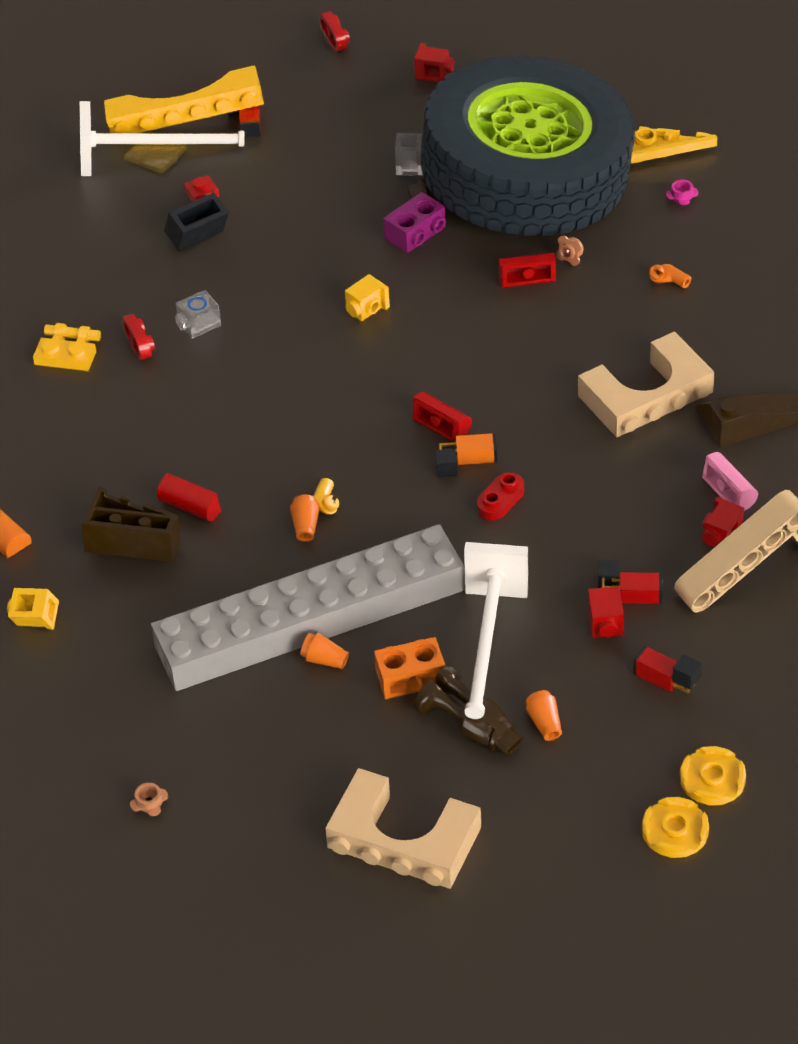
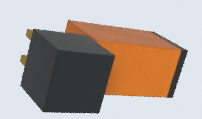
M495 433L456 436V442L439 443V450H436L438 477L457 476V463L458 465L497 462ZM444 446H456V449H444V450H442V447H444Z

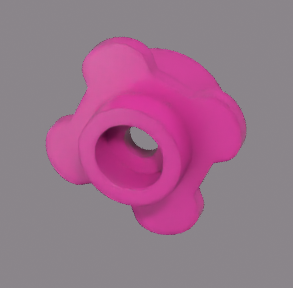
M684 179L674 181L671 190L666 192L668 199H673L680 205H688L690 199L698 196V190L693 188V184L690 181Z

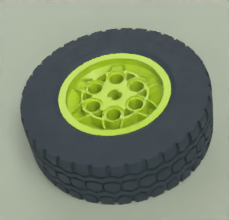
M503 56L498 59L496 57L484 59L482 62L476 61L468 64L467 67L463 66L456 69L454 73L451 72L444 77L443 81L441 80L435 86L428 98L424 112L420 155L422 174L431 193L433 192L434 197L440 203L443 202V205L451 212L455 211L457 216L466 221L469 219L471 223L478 226H486L487 229L498 232L505 231L507 234H523V236H537V234L547 236L555 235V233L572 232L573 229L579 230L587 227L588 224L591 225L599 221L601 217L604 218L616 207L622 198L628 183L635 138L634 119L626 101L622 96L620 97V94L613 87H609V84L603 79L596 78V75L587 70L583 71L580 67L571 64L567 65L565 62L557 60L551 61L548 58H531V56Z

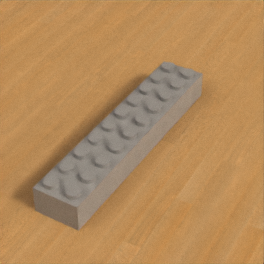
M438 524L151 623L155 649L175 691H179L299 649L310 632L315 635L319 632L326 638H330L464 591L465 569L444 530Z

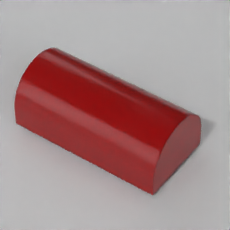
M554 252L498 259L501 288L556 282V258Z
M424 391L419 392L413 398V420L452 442H456V436L468 435L472 426L471 417Z
M166 473L158 486L157 498L159 501L206 521H214L221 512L215 492L182 478Z

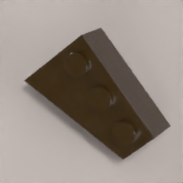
M98 487L81 523L84 552L156 560L159 562H173L180 546L178 515L145 504L143 507L132 504L130 498L123 495L118 499L107 495V490Z

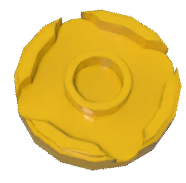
M718 746L701 747L696 749V753L690 756L688 754L684 758L680 767L681 787L686 795L698 803L709 806L724 805L734 801L742 793L746 783L745 765L729 749Z
M681 797L663 798L658 800V804L652 808L650 806L645 811L642 819L643 838L649 848L659 855L670 858L690 856L697 853L706 843L709 835L708 816L692 800Z

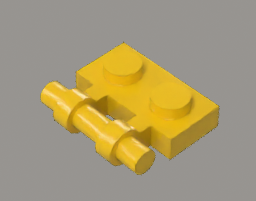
M56 323V325L46 324L44 335L53 337L52 339L41 337L33 355L34 365L89 371L96 354L95 344L89 343V341L99 342L101 331L91 330L89 326L74 328L67 327L64 323ZM65 338H71V339H77V340H76V341H67V340H65Z

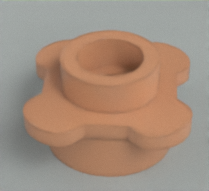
M560 236L558 238L559 250L556 251V257L560 261L570 262L572 266L578 265L580 263L579 257L583 254L581 241L575 237Z
M154 783L141 784L135 790V799L130 802V807L135 812L143 811L150 816H156L161 812L160 806L162 802L168 799V793L165 789H160Z

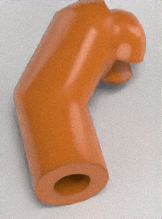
M671 264L653 265L649 270L650 279L658 284L674 282L683 288H687L692 279L690 275Z

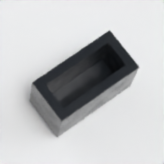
M212 193L169 212L164 232L177 250L180 251L223 232L229 212L216 194Z

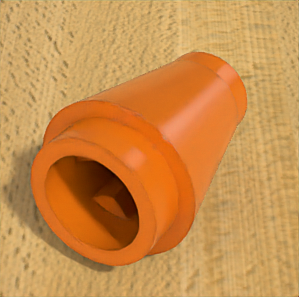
M311 495L296 496L290 505L296 538L300 541H311L314 538L320 506L316 498Z
M310 632L303 642L300 656L305 657L306 662L342 670L348 660L349 652L319 632L316 635Z
M546 690L531 694L526 699L527 706L525 710L544 739L550 741L560 737L562 730L556 698Z

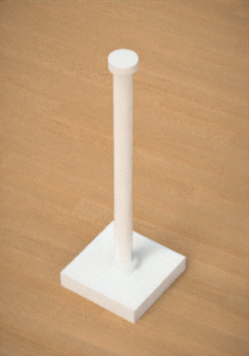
M80 101L81 176H91V147H96V144H238L239 147H244V131H238V134L96 133V131H91L90 101Z
M465 543V593L486 595L470 701L465 706V715L469 718H482L485 711L482 702L499 596L527 598L528 546Z

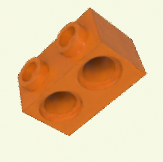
M436 637L420 639L411 643L389 646L374 651L375 670L385 699L420 692L427 681L431 679L435 682L438 671L446 667Z

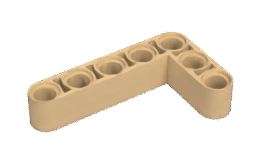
M784 490L775 495L676 581L674 586L675 592L693 612L697 613L707 609L790 537L798 545V498L790 490Z

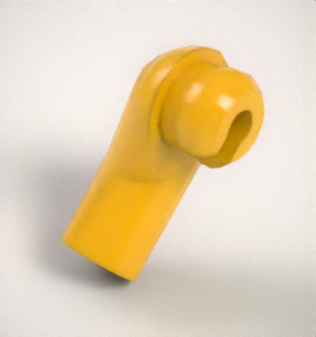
M328 478L320 480L313 495L320 506V512L325 515L334 514L339 507V500L336 498L334 501L332 499L333 495H330L334 483Z

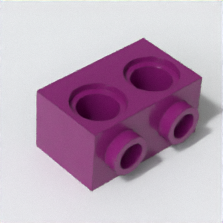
M419 193L383 218L384 238L404 252L409 253L446 227L445 206L425 193Z

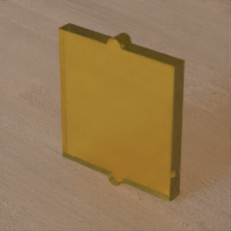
M134 144L135 146L124 157L127 161L163 174L173 163H177V159L187 150V146L185 144Z

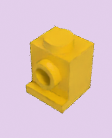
M370 274L345 290L346 311L354 318L356 317L360 321L375 314L381 308L385 310L390 308L388 286Z
M14 588L12 599L7 604L8 617L17 626L46 627L53 630L59 600L49 589Z

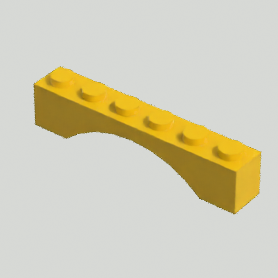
M254 65L229 71L211 85L182 96L152 99L125 95L104 100L110 133H143L264 105L256 66Z

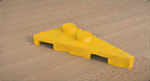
M640 126L639 130L635 131L631 164L717 146V136L703 132H697L696 137L681 136L680 130L652 129Z

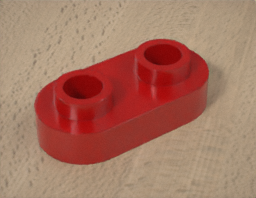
M331 11L320 13L319 21L322 32L334 51L346 50L347 44L350 43L348 31L341 27L338 16L336 14L333 15Z
M134 313L123 316L124 331L138 359L142 361L151 358V351L155 350V345L151 335L145 334L146 330L141 317L136 318Z
M512 472L499 475L477 499V512L479 516L490 521L499 520L504 517L524 495L523 478Z

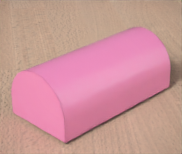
M714 452L706 456L702 478L722 499L744 507V511L749 509L757 500L758 491L721 453Z

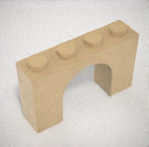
M675 331L651 342L650 363L668 381L659 388L647 391L630 389L622 385L603 364L578 375V397L616 438L713 393L714 371Z
M358 768L325 828L327 848L341 855L347 854L362 859L370 865H380L392 869L400 875H410L425 880L433 886L440 885L451 889L481 829V807L449 798L436 825L426 835L413 840L393 839L384 835L376 827V823L390 799L389 778Z

